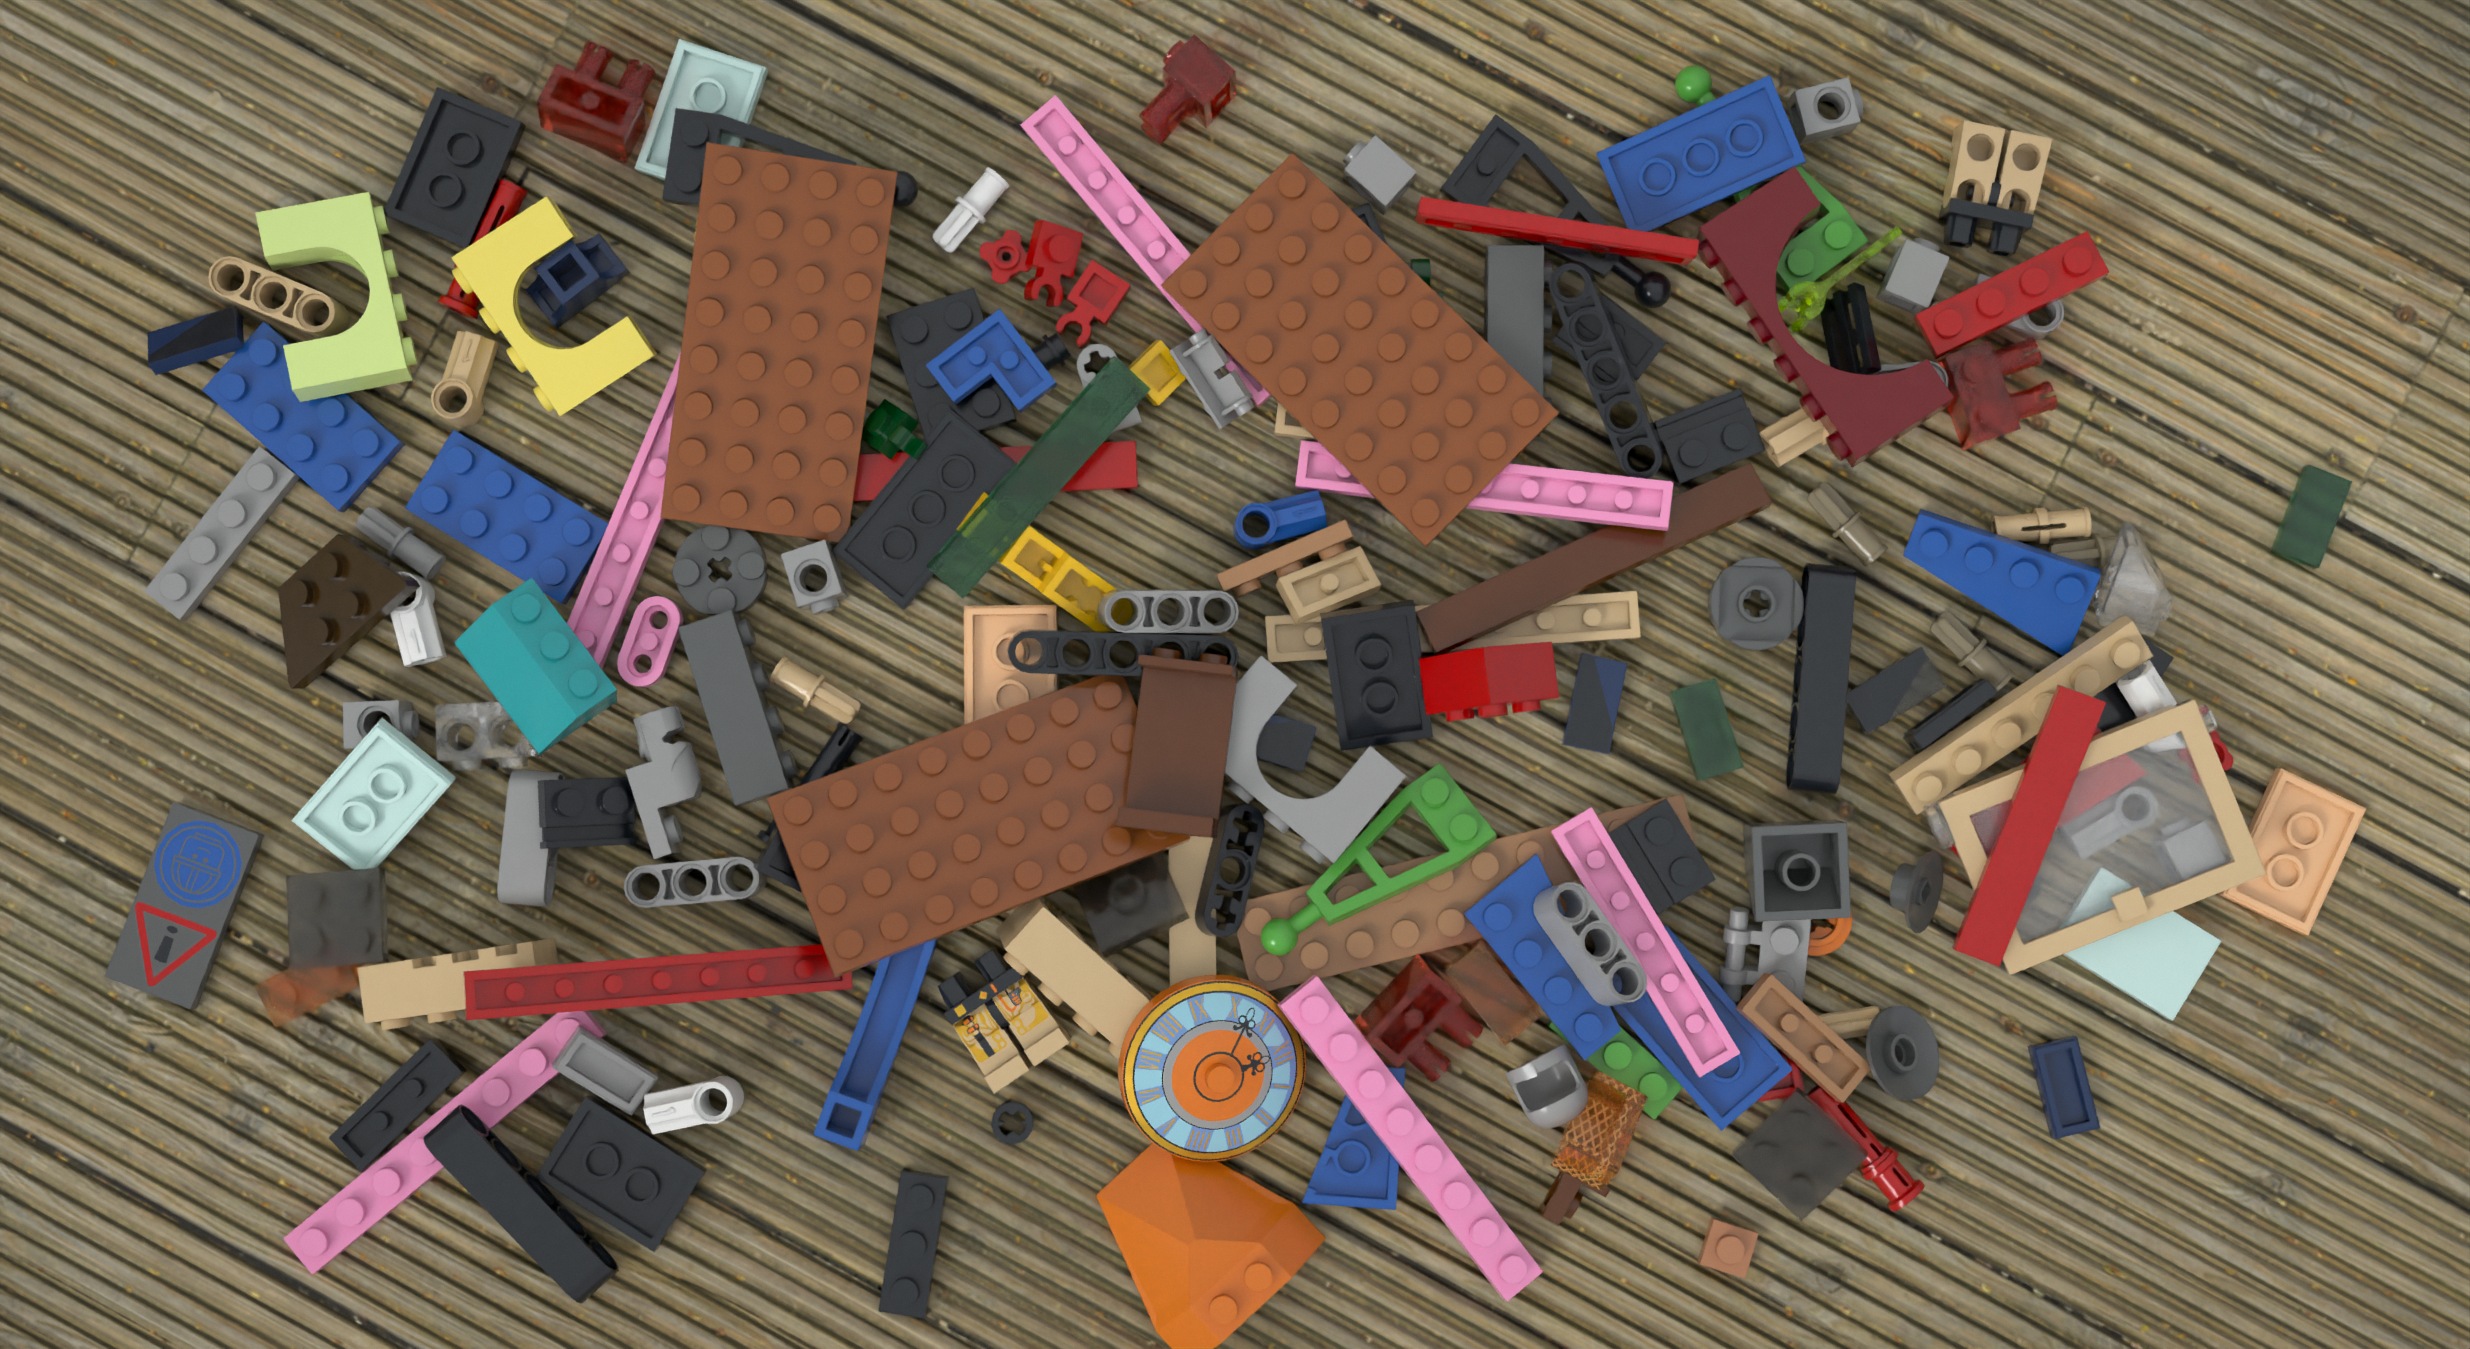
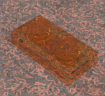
M344 943L337 944L255 985L274 1027L282 1026L360 987L358 971Z

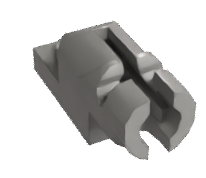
M675 706L662 708L633 719L637 730L640 758H646L647 763L625 770L654 859H664L681 853L678 843L683 841L682 830L676 816H669L667 809L700 798L702 792V778L691 743L682 741L671 742L677 733L685 729L679 707Z

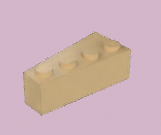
M1041 898L1016 908L996 929L1003 947L1007 951L1003 956L1005 961L1022 976L1028 971L1042 981L1038 989L1056 1006H1059L1063 1001L1066 1002L1077 1012L1072 1017L1073 1020L1092 1037L1099 1031L1111 1042L1107 1047L1108 1051L1119 1060L1121 1047L1130 1025L1143 1007L1153 998L1131 977L1122 976L1119 973L1121 970L1099 948L1094 945L1092 947L1087 945L1085 937L1064 916L1061 917L1059 915L1056 917L1052 914L1045 904L1046 899Z
M555 938L357 967L364 1022L381 1021L382 1030L411 1026L410 1017L427 1015L428 1023L457 1019L456 1010L465 1009L463 971L558 964Z

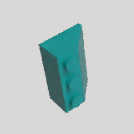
M532 577L493 603L454 642L539 755L617 702L616 687Z

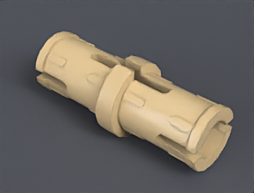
M2045 507L2034 508L2033 513L2008 516L1995 515L1991 517L1992 533L2018 542L2035 541L2037 545L2048 544L2049 539L2078 536L2090 537L2092 530L2091 515L2088 507L2047 512ZM2060 524V525H2058V526L2042 527V526H2044V525ZM2028 526H2041V527H2033V528H2025V529H2022V527H2028Z

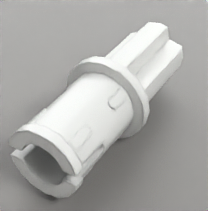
M987 167L985 173L963 198L958 196L955 199L957 205L932 234L933 240L949 253L954 252L979 222L981 224L985 223L984 215L1010 185L998 173Z

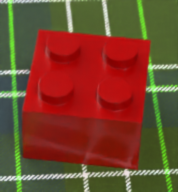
M1552 641L1481 647L1419 659L1426 715L1445 713L1446 722L1474 719V710H1478L1480 718L1508 715L1507 706L1511 705L1513 713L1541 710L1540 701L1559 698Z

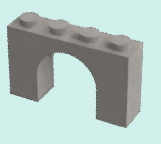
M1260 655L1236 686L1225 772L1232 780L1227 787L1247 804L1253 798H1256L1268 808L1263 817L1283 834L1289 828H1292L1304 838L1299 847L1319 864L1325 858L1335 863L1406 775L1374 748L1369 746L1343 779L1326 794L1310 799H1296L1283 795L1272 788L1262 776L1258 766V740L1267 723L1297 689V685Z

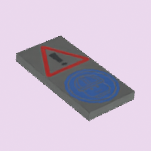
M173 802L104 977L190 1010L197 1009L264 834L183 803Z

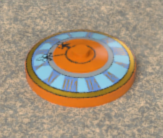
M1197 976L1176 983L1163 990L1138 1013L1130 1025L1121 1047L1118 1065L1119 1087L1125 1107L1134 1123L1157 1147L1174 1156L1192 1161L1215 1162L1239 1157L1261 1146L1286 1123L1294 1111L1303 1089L1306 1055L1301 1035L1278 1007L1279 1001L1266 989L1251 981L1235 976Z

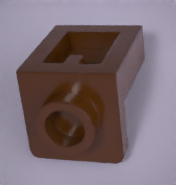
M1579 1160L1580 1167L1586 1164L1585 1162ZM1564 1161L1563 1167L1566 1166V1165L1569 1164V1163H1567V1162ZM1578 1164L1576 1167L1572 1165V1171L1578 1169ZM1588 1165L1589 1172L1595 1169L1593 1166ZM1570 1166L1566 1169L1561 1168L1542 1201L1538 1212L1542 1217L1559 1226L1564 1216L1571 1219L1583 1197V1194L1578 1192L1581 1184L1604 1197H1607L1610 1188L1601 1182L1602 1178L1599 1179L1601 1187L1598 1188V1182L1590 1184L1588 1176L1581 1179L1579 1171L1571 1174ZM1587 1167L1581 1169L1582 1176L1587 1174ZM1598 1170V1175H1599V1176H1601L1602 1174H1604L1603 1172H1601V1171ZM1596 1171L1590 1174L1591 1182L1597 1178Z

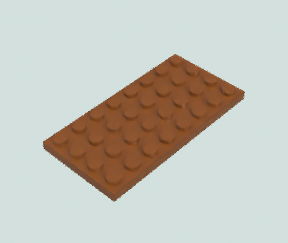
M707 142L660 518L838 543L848 532L897 172Z
M1293 153L1161 284L1162 289L1204 328L1209 335L1213 334L1218 344L1425 548L1559 414L1552 405Z
M1098 675L767 798L769 808L835 978L1184 844L1190 840L1189 835L1116 826L1119 806L1125 807L1138 711L1124 676Z

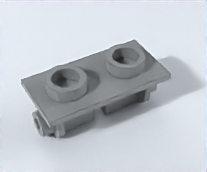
M1204 328L1169 351L1176 361L1180 372L1186 377L1203 403L1205 411L1212 417L1219 430L1255 407L1250 400L1253 397L1252 393L1249 392L1236 370H1233L1226 376H1223L1219 368L1230 361L1214 335L1211 334L1209 336Z

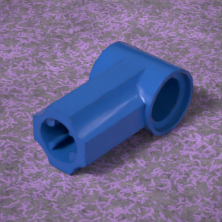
M1315 490L1263 504L1251 503L1244 506L1238 513L1233 526L1236 541L1242 547L1249 550H1259L1268 544L1312 534L1328 527L1319 491ZM1254 515L1261 517L1267 524V533L1260 538L1248 536L1242 524L1245 518Z

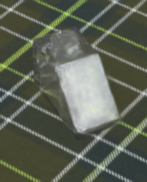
M2123 522L2093 600L2098 625L2108 626L2123 615H2126L2134 622L2140 634L2154 637L2160 620H2167L2171 612L2173 596L2171 593H2168L2163 573L2133 524Z

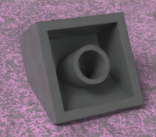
M1834 819L1743 824L1745 873L1754 921L1851 918L1846 822Z

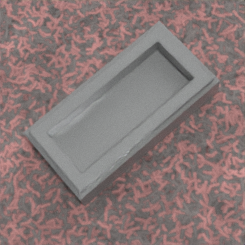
M578 1025L552 1062L553 1069L631 1116L644 1099V1095L649 1092L658 1079L657 1072Z

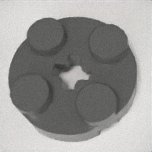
M707 525L694 531L681 544L676 554L672 575L681 596L696 610L713 616L729 610L742 613L755 605L766 589L768 581L767 558L762 545L747 531ZM725 558H728L732 562L728 568L733 574L728 581L719 578L714 582L711 578L713 570L710 567L715 560L722 562Z
M1764 557L1745 558L1721 571L1711 586L1708 596V613L1717 635L1733 646L1747 651L1770 649L1787 639L1799 625L1804 610L1803 592L1797 580L1793 579L1791 574L1780 563ZM1751 591L1759 592L1760 599L1768 602V608L1759 611L1758 617L1751 616L1750 610L1743 606V601L1751 597Z

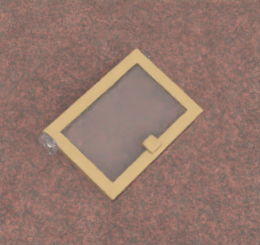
M2191 698L2176 705L2171 704L2092 737L2002 959L2009 975L2266 875V871L2209 735L2210 732L2217 730V725L2212 712L2206 704L2197 706L2195 699ZM2025 764L1955 791L1952 795L1923 807L1928 824L1940 849L1944 850L1955 845L1973 891H1975Z

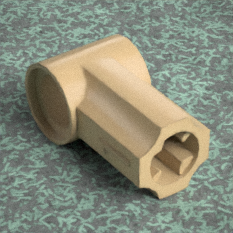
M457 331L442 381L435 386L431 394L433 409L449 424L457 428H468L480 421L484 412L482 397L499 347L496 341L475 333ZM466 394L467 401L464 408L459 412L450 413L449 403L451 399L456 395Z
M1799 405L1801 409L1787 417L1781 418L1759 433L1766 449V454L1777 467L1782 466L1820 443L1822 445L1827 444L1825 438L1829 436V433L1820 420L1813 422L1801 405Z

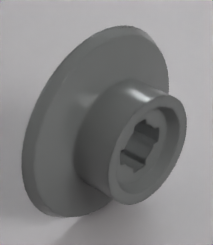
M1937 851L1924 854L1916 866L1907 863L1901 864L1892 880L1890 889L1891 906L1894 909L1905 911L1907 925L1914 933H1921L1927 928L1938 906L1944 871L1941 855Z

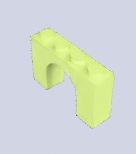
M365 192L255 212L264 257L273 271L317 262L334 261L355 268L369 282L370 296L367 308L354 326L334 336L283 345L292 390L298 400L304 402L412 381L410 365L418 364L412 337L403 338L400 322L408 320V314L403 294H394L391 278L399 277L393 249H384L381 234L390 233L384 207H375L370 193Z

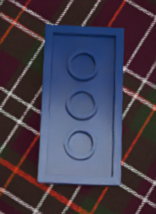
M1770 75L1596 153L1627 228L1645 232L1654 231L1783 174L1794 166L1799 167L1806 163Z
M263 321L244 342V348L235 352L202 391L334 508L344 513L402 449L405 443L348 393L300 402L292 390L283 345L292 343L274 327Z
M454 429L405 507L408 511L526 582L532 577L543 593L564 605L567 604L593 562L609 524Z
M1666 925L1664 926L1725 1026L1740 1054L1699 1078L1646 990L1640 999L1613 1007L1722 1131L1793 1069L1763 1034L1735 1009L1737 1005ZM1614 973L1612 979L1613 986L1620 994L1622 980L1617 973Z

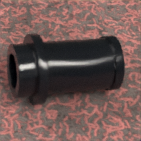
M1057 333L1049 338L1045 334L1042 336L1044 341L1031 350L1047 371L1058 364L1064 367L1066 365L1064 361L1071 357V354Z

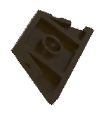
M337 534L278 588L288 683L291 689H305L420 587L417 580L411 576H402L390 568L391 563L379 554L370 553L366 545L351 535Z

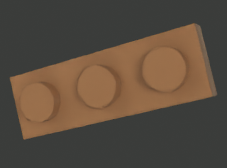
M1345 519L1218 573L1217 579L1223 592L1228 594L1234 592L1236 598H1240L1262 588L1259 581L1275 573L1280 578L1303 569L1302 562L1317 555L1323 561L1346 552L1345 544L1352 541L1353 535Z
M1764 973L1735 1008L1835 1101L1844 1103L1870 1071L1869 1063L1772 974Z

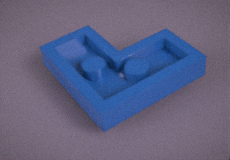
M1001 309L997 310L926 364V367L955 405L992 377L1020 413L1057 386L1056 381Z

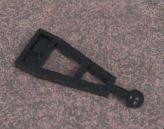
M676 108L662 199L665 203L699 207L707 142L721 144L722 132L782 154L851 165L857 164L854 161L724 115ZM898 170L895 171L897 172L893 206L903 208L915 201L918 195V184L910 173Z
M1496 114L1440 189V192L1453 202L1491 207L1487 205L1523 156L1567 204L1557 218L1573 220L1577 215L1583 222L1609 226L1532 140ZM1523 240L1531 245H1544V251L1567 262H1583L1589 266L1593 274L1603 279L1611 270L1634 287L1635 297L1644 307H1661L1670 298L1671 284L1664 274L1656 271L1645 273L1621 255L1605 253L1599 259L1581 249Z

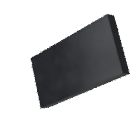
M948 408L922 440L927 446L916 460L911 456L907 458L832 550L833 553L903 610L908 607L964 539L965 536L956 529L983 492L996 500L1022 468L1021 465L952 408Z

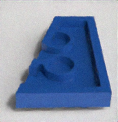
M1386 1065L1404 1089L1406 1068ZM1346 1094L1302 1198V1203L1396 1210L1399 1163Z

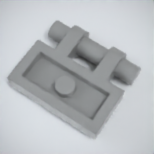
M1731 907L1729 923L1724 925L1723 941L1727 943L1725 964L1720 966L1719 981L1723 983V990L1734 1002H1738L1741 1000L1742 985H1755L1764 973H1769L1803 1003L1811 919L1763 921L1762 926L1748 925L1749 909ZM1746 945H1760L1758 966L1744 965Z

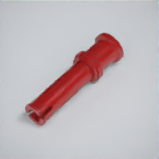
M500 179L499 187L481 222L473 243L494 230L502 211L503 213L496 228L515 217L524 197L528 194L527 191L509 181ZM454 277L447 294L441 295L438 303L474 320H477L479 316L476 308L480 299L474 291L470 294L465 293Z
M1818 1084L1805 1095V1099L1811 1103L1834 1133L1862 1164L1860 1170L1864 1179L1872 1180L1889 1200L1887 1206L1892 1212L1907 1205L1924 1189L1925 1184L1920 1179L1914 1180L1897 1160L1898 1152L1894 1148H1890V1146L1884 1147L1846 1101L1844 1103L1835 1101Z

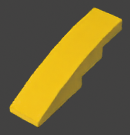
M983 492L956 530L1094 631H1113L1105 627L1100 621L1098 605L1105 594L1118 589ZM1120 598L1113 603L1111 617L1114 622L1124 624L1132 616V605L1127 599Z

